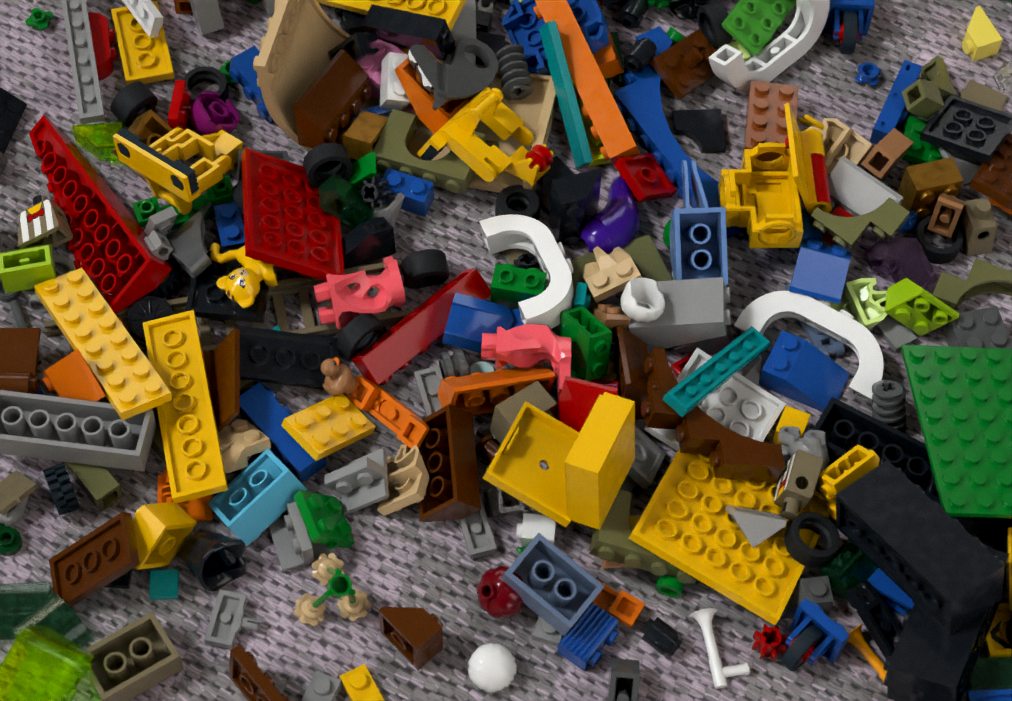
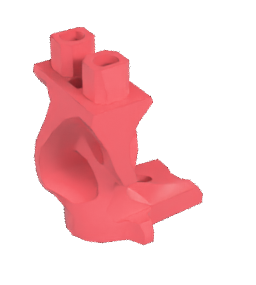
M393 256L383 258L384 271L377 276L366 275L365 270L346 275L327 274V282L313 286L317 302L327 300L331 302L330 306L318 308L321 324L335 323L337 329H341L362 313H372L375 316L379 312H385L392 305L396 307L404 306V302H406L405 292L397 260ZM356 282L351 289L348 287L349 284ZM378 287L377 295L373 297L367 295L370 288Z
M525 324L509 330H505L500 326L497 327V334L482 333L481 360H495V368L497 369L504 367L507 363L524 369L531 368L541 362L550 363L556 376L559 400L565 376L570 377L571 337L557 336L550 327L545 325Z

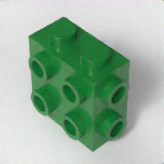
M508 263L502 265L495 264L491 283V302L507 306L510 309H518V302L533 298L547 289L550 284L546 282L547 273L537 268L522 269Z
M584 306L562 311L558 336L571 337V370H575L577 375L585 381H592L607 376L612 331Z

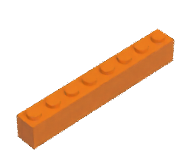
M535 0L537 6L533 7L538 19H544L545 23L549 21H556L569 72L575 84L573 87L577 100L581 98L584 103L580 108L585 119L591 118L594 126L590 127L595 140L601 139L603 143L600 151L605 161L610 159L615 167L614 163L618 158L639 155L638 147L567 0Z

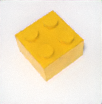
M177 503L145 504L135 512L133 526L140 564L135 568L140 570L168 566L197 524Z

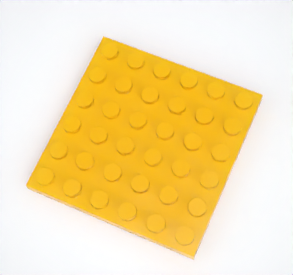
M680 447L628 538L773 625H776L805 565L800 564L791 557L784 543L785 532L793 520L786 519L785 527L753 548L726 511V506L732 505L780 515L782 507L775 505L773 502L778 480L776 482L715 478L713 467L710 465V455L680 453ZM814 490L811 500L797 516L804 512H815L828 518L830 514L827 510L829 505L826 498ZM799 529L798 532L801 540L805 545L813 549L819 535L809 529Z

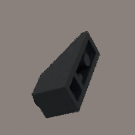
M384 216L374 217L369 221L360 223L342 238L344 270L396 253L394 229Z

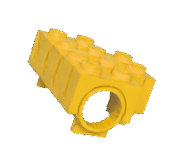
M775 142L758 143L753 149H744L741 169H721L718 183L720 207L726 208V227H747L749 248H799L804 231L799 190L793 178L790 149H786L785 143ZM766 152L781 154L778 159L772 161L756 159L757 156Z

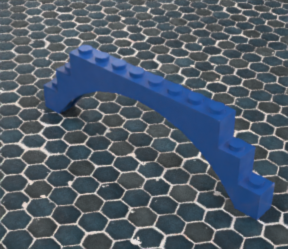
M660 26L637 36L635 42L642 38L652 40L657 47L655 57L672 47L673 42ZM650 64L642 73L631 72L625 66L623 77L626 86L615 91L613 97L630 133L633 132L636 135L640 146L644 150L647 149L649 153H652L671 183L677 187L682 200L681 162L682 160L687 161L689 201L692 208H697L690 175V160L692 159L682 150L669 129L662 110L660 94L661 77ZM696 165L708 206L720 207L719 182ZM801 209L804 232L800 247L802 240L815 239L822 241L823 234L812 226L811 215L806 209ZM726 227L727 239L744 230L746 237L749 239L747 227ZM800 247L794 248V250L799 253Z

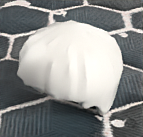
M643 277L632 278L628 281L620 298L623 312L630 319L637 322L647 323L658 319L664 312L665 299L658 289L657 282Z
M484 644L473 652L468 661V674L472 683L487 693L501 691L503 688L508 687L514 679L517 666L515 657L501 644Z

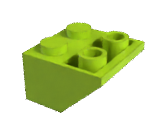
M52 243L0 253V278L6 294L34 289V285L56 278Z
M908 278L893 284L887 289L885 312L919 336H923L959 318L958 312Z

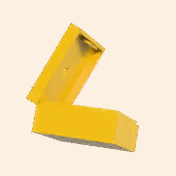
M604 392L596 400L580 433L525 401L482 479L564 527H567L571 521L600 530L635 460V401ZM540 462L547 463L549 468L547 470L542 469Z

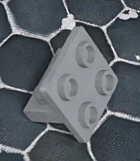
M379 449L346 463L340 469L324 475L325 485L342 494L343 513L350 514L388 498L387 452L384 449Z
M296 502L287 504L288 515H284V518L278 519L268 526L281 568L284 572L312 564L318 560L321 553H325L327 556L329 553L335 554V550L328 549L327 545L311 541Z

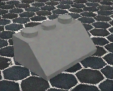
M844 156L840 158L828 177L832 203L831 212L840 206L855 217L875 210L889 197L900 205L904 198ZM869 226L863 236L878 243L880 238L871 232L873 228Z

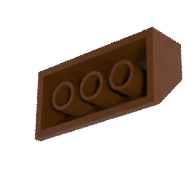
M340 49L294 104L299 145L314 148L324 143H334L341 131L348 126L353 116L358 114L361 106L371 97L372 88L369 83V75L345 50Z
M448 404L422 419L429 426L430 430L419 447L429 474L426 495L418 503L419 519L421 522L461 520L481 510L472 413Z

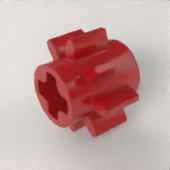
M764 624L762 633L759 631L754 632L753 639L756 641L752 645V650L759 651L761 660L765 656L771 657L772 661H775L777 652L780 654L785 653L786 647L783 643L786 642L787 635H781L779 626L773 628ZM768 640L772 641L770 645L767 644Z

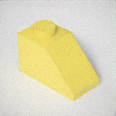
M981 6L975 8L962 42L964 53L968 54L972 61L998 54L1003 40Z

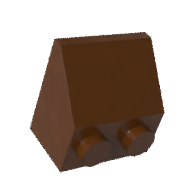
M382 607L379 609L380 632L417 670L443 649V624L434 613L429 614L424 608Z

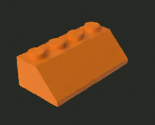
M542 364L526 369L500 368L487 373L475 372L461 377L449 376L441 379L437 395L442 408L450 404L472 413V416L494 413L496 405L537 380L549 393L556 376L554 371Z

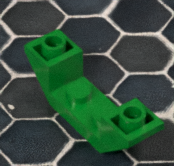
M229 175L223 176L221 181L206 190V194L200 195L192 201V209L187 215L179 213L178 208L171 204L160 207L156 196L132 203V207L139 225L146 227L150 216L173 206L177 216L171 230H175L210 201L212 205L205 213L204 221L215 218L213 206L231 203L234 200L232 195L233 185Z

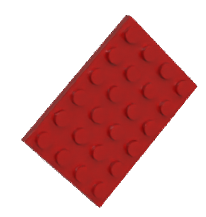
M245 147L241 154L245 256L276 265L280 268L289 269L302 275L321 279L327 282V274L345 275L337 187L325 190L315 188L309 183L304 167Z

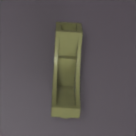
M936 56L922 67L920 72L922 79L919 78L902 91L907 110L924 119L929 118L943 108L944 102L950 95L956 96L944 59Z
M889 197L875 210L855 217L835 216L816 208L811 214V221L813 222L812 226L820 233L824 234L827 232L833 236L832 241L843 248L847 246L852 250L869 226L873 228L871 232L882 240L887 238L891 241L908 219L910 212Z
M976 258L966 281L955 275L942 272L932 295L954 310L965 300L980 294L1000 293L1012 296V271Z

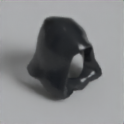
M196 533L189 538L180 552V557L189 570L196 575L199 583L208 591H216L246 574V561L242 557L246 546L241 539L227 537L221 533ZM225 550L234 555L235 563H232L227 558Z

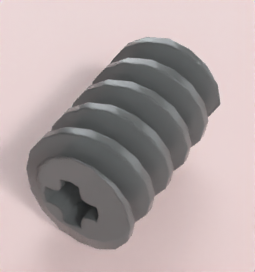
M519 44L505 46L496 54L499 62L498 71L503 88L502 92L506 98L512 100L526 98L533 92V88L530 87L532 81L529 78L530 72L527 70L528 64L525 62L526 56L523 54L524 47Z
M881 380L874 383L872 386V417L904 433L906 430V390L904 386L893 380Z

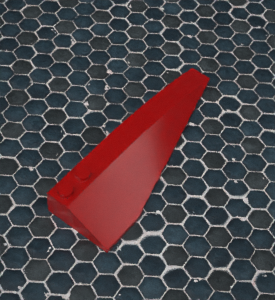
M43 115L29 135L37 157L41 158L42 165L40 167L42 173L47 176L49 182L47 184L48 190L54 196L55 200L53 201L64 211L73 234V239L69 240L67 245L69 251H72L74 254V266L76 269L83 268L110 308L117 314L156 289L172 268L167 261H163L151 253L144 241V238L148 237L128 209L74 145L47 116Z

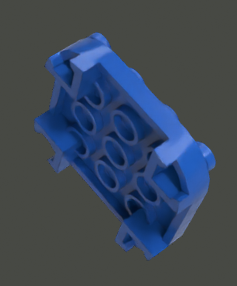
M512 0L510 2L511 8L506 13L505 18H502L503 26L507 30L511 43L524 47L523 54L526 56L525 62L528 64L527 70L530 73L551 76L539 29L546 23L544 19H538L533 7L537 6L535 0H524L522 2ZM567 0L592 54L607 46L609 43L608 24L597 0Z

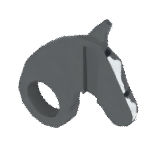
M464 38L456 44L451 55L450 65L448 63L443 65L437 62L436 57L423 45H412L408 51V60L418 74L423 88L434 96L435 101L432 109L435 111L447 100L473 97L487 86L489 87L495 78L499 66L496 54L487 44L473 38ZM465 52L478 56L484 63L485 69L473 66L465 57Z

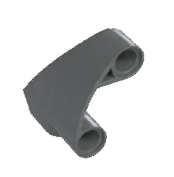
M211 201L167 237L173 247V251L169 254L170 261L172 259L177 260L194 279L212 264V261L207 256L208 251L206 250L203 237L206 232V227L203 223L204 216L212 205Z

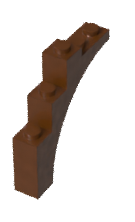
M654 347L649 357L644 361V372L647 373L649 381L647 386L649 395L642 402L641 415L645 417L646 428L676 430L675 439L679 442L680 453L710 455V465L713 467L715 478L776 482L786 468L781 445L760 442L740 435L718 423L698 406L681 417L662 400L665 394L679 383L669 366L665 349Z

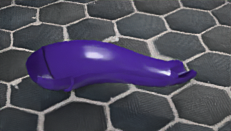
M620 175L613 180L609 188L608 200L604 209L592 216L580 233V238L585 240L591 253H594L593 249L597 246L605 253L612 252L618 246L623 248L635 238L639 230L640 215L634 195Z

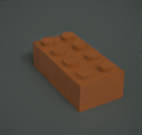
M751 80L746 107L743 153L744 149H753L758 143H785L788 131L784 104H790L797 122L799 86ZM766 152L757 156L756 159L772 161L778 159L781 154Z

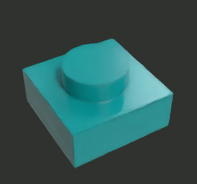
M577 282L573 308L584 306L589 310L591 294H586L588 283Z

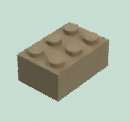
M153 611L76 654L82 670L101 701H129L184 669L180 655Z

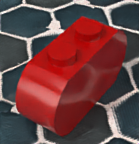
M88 12L99 81L112 74L114 71L113 61H117L116 47L111 45V43L116 42L114 28L109 29L108 20L105 16L96 12Z

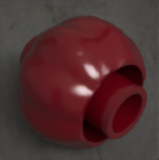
M498 566L497 568L487 570L482 575L476 588L479 606L496 619H505L508 616L518 614L524 604L516 591L501 580L509 566ZM513 573L517 578H519L523 582L522 577L519 574Z

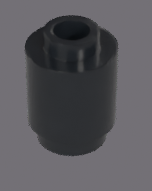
M626 0L618 14V20L622 26L628 29H635L640 25L648 10L647 0Z
M648 38L637 40L623 58L626 68L634 73H642L656 55L657 47L655 43Z
M659 617L655 620L650 618L640 631L644 634L642 637L644 642L660 654H666L670 658L684 640L679 636L680 633Z

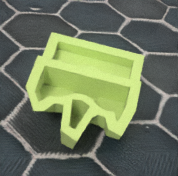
M860 278L845 283L840 304L829 303L831 304L830 307L838 312L840 310L849 312L854 316L853 320L870 330L888 315L885 312V307H882L886 304L887 291L873 290L877 284L876 278Z

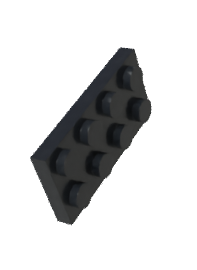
M239 325L234 327L240 329V380L324 390L323 383H325L326 376L321 372V363L325 359L337 357L336 344L338 338Z

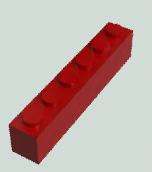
M465 269L386 333L353 357L351 360L362 376L374 384L382 386L393 378L392 374L395 371L408 367L412 363L410 359L415 355H421L431 348L430 343L435 339H442L455 293L486 300L491 296V290L477 269Z

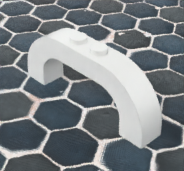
M796 0L797 9L795 17L784 33L763 48L759 54L744 62L742 52L727 44L723 45L708 57L712 71L720 80L742 91H749L751 80L772 81L815 44L827 21L830 0Z
M508 214L479 221L482 237L490 255L508 249H524L536 256L542 271L547 273L546 279L550 283L547 289L533 298L518 302L523 324L545 325L551 329L560 324L561 312L572 309L575 299L571 273H574L573 266L569 258H564L565 252L561 242H556L546 225L528 216Z
M776 291L765 294L752 301L742 311L734 324L735 331L739 334L744 333L752 326L763 335L767 327L774 321L782 318H795L849 346L856 353L859 360V368L849 385V392L870 404L873 403L872 386L883 379V355L873 334L865 326L853 320L854 316L845 310L838 312L830 307L831 304L825 300L818 298L815 300L809 296L791 291Z

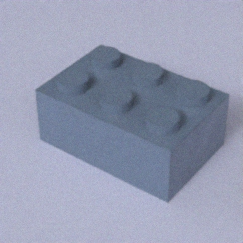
M540 533L534 537L501 578L502 581L516 591L525 605L563 636L566 635L604 588V585ZM513 573L519 574L522 577L523 582L519 578H517Z

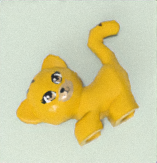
M218 243L211 244L209 249L211 260L223 264L237 259L243 266L233 270L228 276L219 278L216 282L217 287L224 290L226 295L234 302H237L242 308H248L254 303L255 297L260 291V282L262 280L270 287L278 285L277 275L273 268L275 265L245 256V245L239 249L219 254L220 245Z

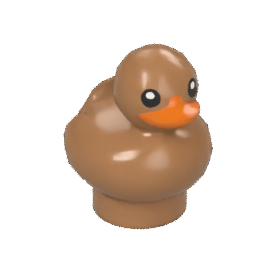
M338 357L325 359L321 363V372L326 376L323 388L328 394L338 396L341 394L348 395L353 392L357 379L352 375L348 365L340 363Z

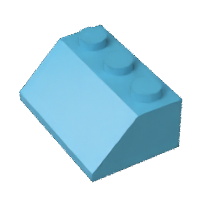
M267 448L228 484L227 491L218 493L208 505L239 539L244 541L247 547L268 526L280 518L281 514L287 510V504L295 502L293 497L300 490L307 491V489Z

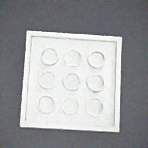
M696 348L676 379L677 382L683 381L711 359L712 356ZM737 373L697 406L728 429L763 442L786 403ZM645 427V431L678 451L679 442L675 439L676 430Z

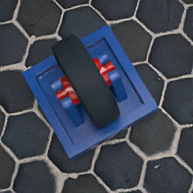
M830 0L827 21L821 33L832 34L833 39L838 40L839 52L841 54H852L855 50L856 41H861L862 35L867 36L875 8V0Z
M805 598L798 605L790 628L793 632L787 638L786 644L789 648L784 653L781 663L790 671L797 670L805 662L812 666L821 656L826 658L831 664H834L840 657L849 634L839 622L832 621L825 615L823 609L818 604L811 603Z

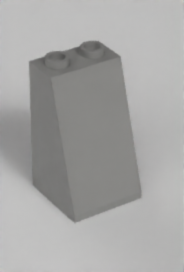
M723 277L657 281L658 289L665 299L663 314L658 319L647 323L637 322L632 319L629 323L630 333L647 344L648 352H652L654 347L666 349L726 336V325H731L730 309H726V303L731 302L730 287H725Z

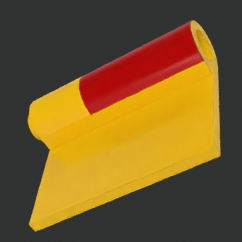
M786 103L784 107L788 137L785 138L786 148L790 147L793 178L806 210L810 215L816 208L829 213L832 210L822 133L813 128L800 131L789 103Z

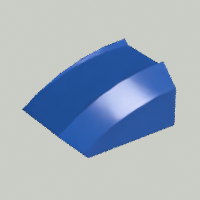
M455 293L442 343L481 353L482 333L497 334V327L500 326L505 330L511 329L514 318L510 308Z

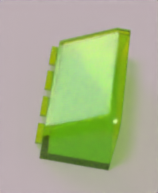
M28 625L18 634L0 665V701H72L77 693L76 687L91 669L90 662L94 655L50 627Z

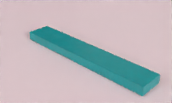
M549 21L539 29L577 169L593 162L557 23L556 21Z
M751 326L668 391L662 400L681 417L685 416L768 349L771 342Z

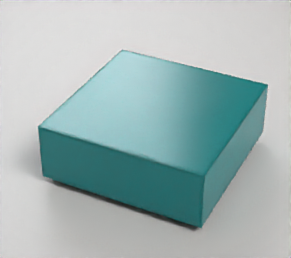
M150 571V600L178 599L179 571Z

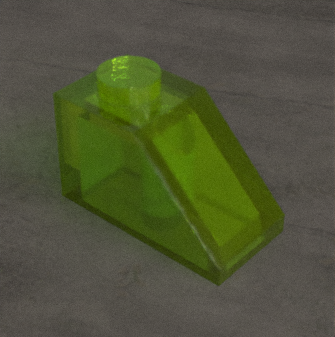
M122 122L72 125L76 144L100 161L115 162L119 160L112 153V150L115 148L113 135L123 128Z

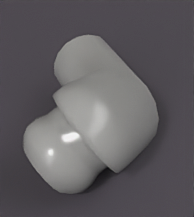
M29 496L23 499L22 503H18L11 508L10 511L3 515L0 514V524L11 527L21 519Z

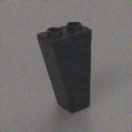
M371 4L362 24L366 33H376L378 39L406 49H410L412 45H424L437 59L444 62L448 54L453 52L455 41L447 22L442 18Z

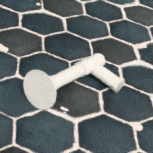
M707 608L691 613L689 618L695 619L703 632L715 689L727 687L726 677L749 675V665L745 662L739 665L722 666L712 627V618L718 610L716 608Z

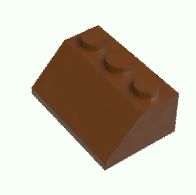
M620 326L616 327L614 359L617 381L619 382V396L635 401V420L645 419L641 415V405L643 400H646L649 395L647 391L649 381L647 373L644 372V361L650 354H648L647 344Z

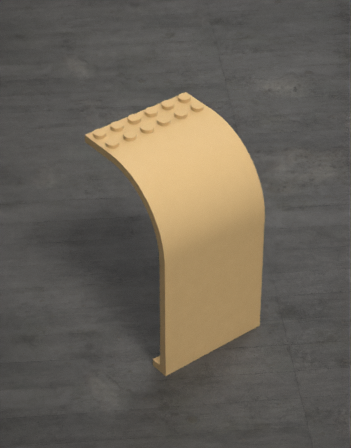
M275 0L273 17L268 19V31L266 36H263L261 39V50L259 56L256 55L254 58L253 69L257 72V86L261 89L262 97L270 116L286 135L299 144L294 104L330 63L328 52L351 35L342 30L327 16L317 0ZM475 65L478 68L485 69V66ZM497 70L489 88H498L502 92L501 79ZM530 73L529 76L532 81L530 87L533 88V92L529 96L520 100H512L506 98L503 94V100L501 101L525 121L523 125L533 134L534 141L529 146L523 145L528 151H532L535 145H547L558 105L552 77ZM370 97L361 106L360 110L380 105V100ZM415 113L417 131L408 151L414 157L421 159L417 153L434 133ZM481 120L475 130L485 134V141L489 147L494 144L508 157L522 146L512 135L506 141L502 140ZM349 128L343 129L334 143L340 144L342 133ZM300 145L301 147L305 148V149L308 150V151H310L311 149H313V148H309V147H305V146ZM445 146L432 160L446 156L451 150ZM376 170L377 174L384 175V173H381L378 170ZM503 171L492 182H487L475 172L469 188L500 193L509 186L522 185L524 189L535 191L537 182L531 186L527 181L506 171Z

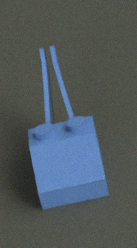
M695 159L690 160V175L697 208H690L687 161L682 160L683 209H672L670 226V258L674 280L723 277L724 283L728 284L726 208L708 206Z

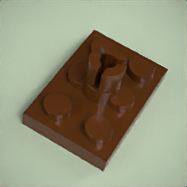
M697 29L653 58L649 64L676 98L680 100L715 76L708 57L715 53L716 50L703 33Z

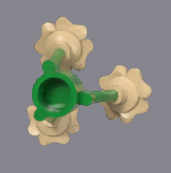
M321 553L318 560L312 563V568L315 569L312 572V577L318 579L321 585H327V591L320 597L305 593L302 598L296 599L294 615L299 617L301 624H309L314 627L318 622H322L324 620L323 613L326 609L323 602L329 597L342 599L337 602L342 618L349 617L350 621L355 622L358 618L367 617L366 610L371 608V603L367 600V593L364 591L359 593L357 588L352 589L351 579L341 569L344 562L337 559L334 553H329L328 556L325 553Z

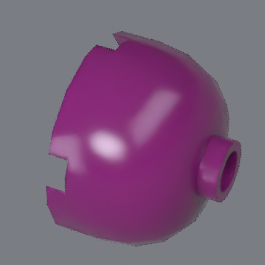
M202 91L190 109L191 123L196 132L201 136L218 133L220 130L230 134L240 120L238 110L228 99L224 102L218 98L221 94L214 91Z

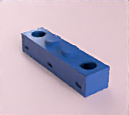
M904 60L873 128L869 142L875 145L878 144L893 128L897 129L899 123L904 124L908 111L905 110L906 104L902 91L919 79L922 69L921 65Z

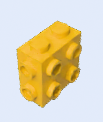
M859 444L821 471L818 476L821 484L820 491L829 505L827 510L835 520L836 494L878 467L880 463L878 455L873 450H868Z

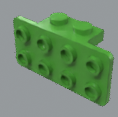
M739 0L722 22V27L751 55L756 56L763 47H766L773 40L774 37L772 35L774 32H777L784 25L785 22L783 20L795 6L796 0Z

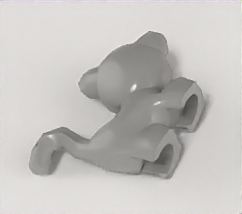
M783 426L780 429L778 439L785 445H777H781L785 464L800 449L824 459L820 472L829 466L830 460L824 431L808 430L802 438L798 427ZM818 479L815 487L821 493V484Z

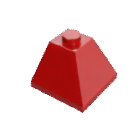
M565 376L554 418L580 433L599 395L607 392L617 396L618 388Z

